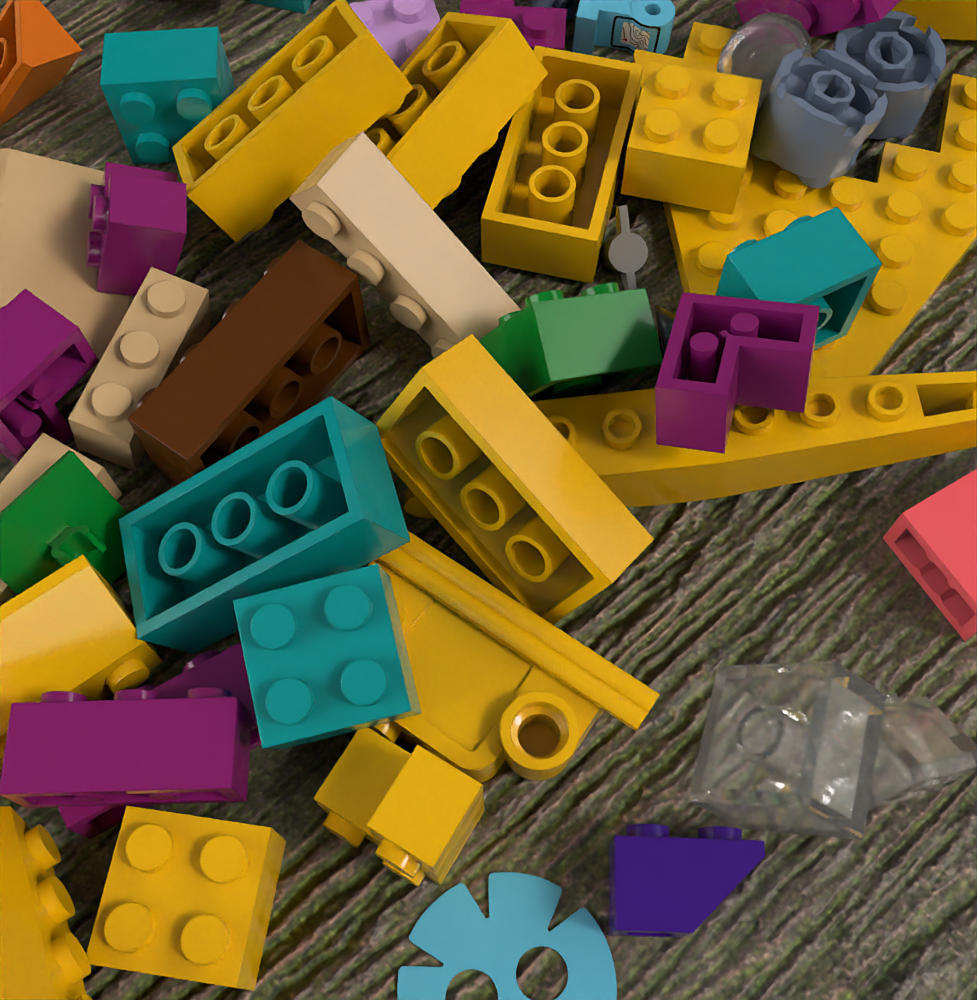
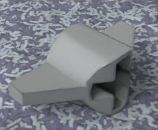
M627 205L617 206L616 235L605 242L602 247L601 258L609 270L620 273L624 290L637 289L635 271L644 266L648 257V248L641 236L630 232Z

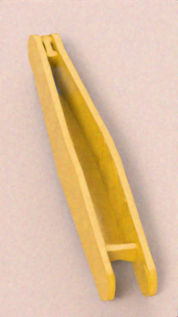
M977 371L810 378L804 413L736 404L725 454L656 444L655 388L532 401L625 507L658 506L723 498L977 447ZM409 488L404 492V509L409 514L420 518L436 519Z

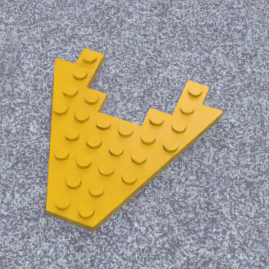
M693 22L683 58L635 49L632 63L644 65L639 98L649 60L733 75L744 31ZM952 74L945 89L935 152L885 141L878 158L874 182L841 176L832 178L824 188H812L805 185L798 175L782 169L773 161L758 158L749 148L745 172L732 215L663 202L684 293L715 295L726 257L735 247L747 240L755 239L760 241L783 231L791 222L802 216L815 217L838 207L882 262V265L847 335L814 350L810 378L871 375L977 240V78Z

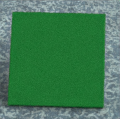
M68 450L0 512V579L16 595L82 554L110 586L127 570L118 519L128 513L73 451Z

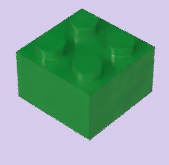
M618 283L596 285L582 291L581 296L564 298L562 290H549L534 294L525 299L526 307L524 309L501 316L498 319L499 326L479 340L482 346L531 401L602 393L661 365L663 361L646 288L620 291Z

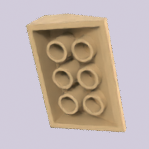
M10 148L0 149V308L6 306L20 292L27 289L77 325L100 361L133 301V296L97 292V268L86 267L89 231H92V219H88L91 184L102 185L104 171ZM98 363L86 375H92Z

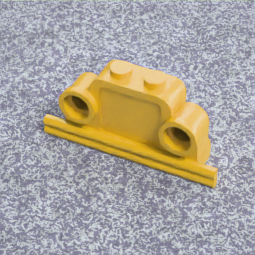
M409 531L410 542L370 562L369 565L378 563L390 576L422 712L419 715L368 727L392 743H395L397 738L400 737L413 747L419 745L480 783L491 779L505 760L513 771L521 777L542 781L555 777L566 767L596 720L604 711L637 732L660 696L659 693Z

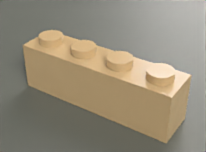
M363 131L335 146L289 198L302 211V218L306 225L318 236L328 239L344 255L350 271L357 274L358 279L373 286L390 304V311L401 324L415 330L431 347V354L434 359L471 334L479 341L499 326L498 319L501 316L521 310Z

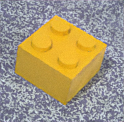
M649 60L627 146L620 194L732 215L746 168L763 80Z
M126 805L86 953L90 965L255 991L286 840L271 827Z

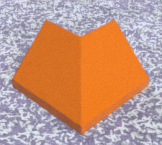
M8 0L0 13V126L59 85L83 51L40 0Z

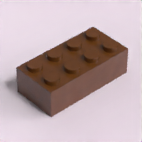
M298 240L283 256L275 258L268 265L263 277L242 299H237L230 304L222 320L201 342L193 344L186 350L180 360V364L157 388L150 389L141 397L135 411L127 420L164 479L177 486L319 403L371 344L358 275L303 241Z

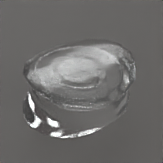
M769 12L758 15L746 22L730 37L722 49L717 64V72L763 80L758 109L763 104L783 57L796 49L806 48L803 57H812L813 49L810 35L799 20L788 14Z

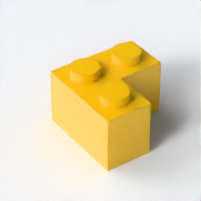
M370 728L360 729L356 732L313 798L321 809L328 813V816L322 823L325 828L356 848L359 847L364 837L378 845L375 854L383 859L382 864L419 887L425 876L441 886L485 811L483 784L419 745L410 754Z

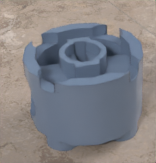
M890 11L880 21L840 30L832 47L833 51L853 58L874 74L879 81L874 89L878 98L882 97L884 92L886 93L888 104L885 115L877 128L867 137L869 139L881 140L893 137L902 139L910 136L922 117L946 66V48L939 34L929 25L925 33L913 27L917 18L905 12Z
M806 48L796 49L783 57L763 104L757 109L750 150L758 158L773 161L782 169L798 175L805 185L812 188H824L832 178L841 177L853 167L863 142L877 128L884 117L888 100L885 92L882 97L878 98V95L874 92L879 82L870 70L853 58L833 50L819 48L814 58L803 57Z

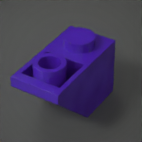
M627 825L626 836L615 835L608 846L609 936L684 938L692 934L765 857L764 841L742 840V830L736 827H702L698 829V838L670 837L669 827L665 825Z

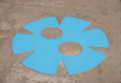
M494 872L489 874L488 918L484 917L465 884L459 883L442 894L421 915L409 935V940L442 962L443 966H402L398 971V1000H445L447 987L453 977L464 970L470 969L482 971L493 980L497 989L498 1000H531L522 993L518 986L516 968L525 952L534 947L544 946L557 951L564 959L568 969L567 985L562 994L554 1000H617L616 972L612 954L602 930L590 912L582 907L554 929L548 931V926L562 894V888L541 877L517 872Z

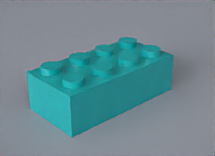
M332 396L118 519L138 639L192 654L239 631L233 600L358 569L410 542L377 425Z

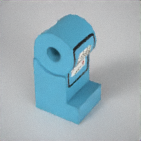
M580 0L575 21L572 52L592 55L594 46L628 50L633 55L635 49L663 54L669 46L675 18V6L671 0Z

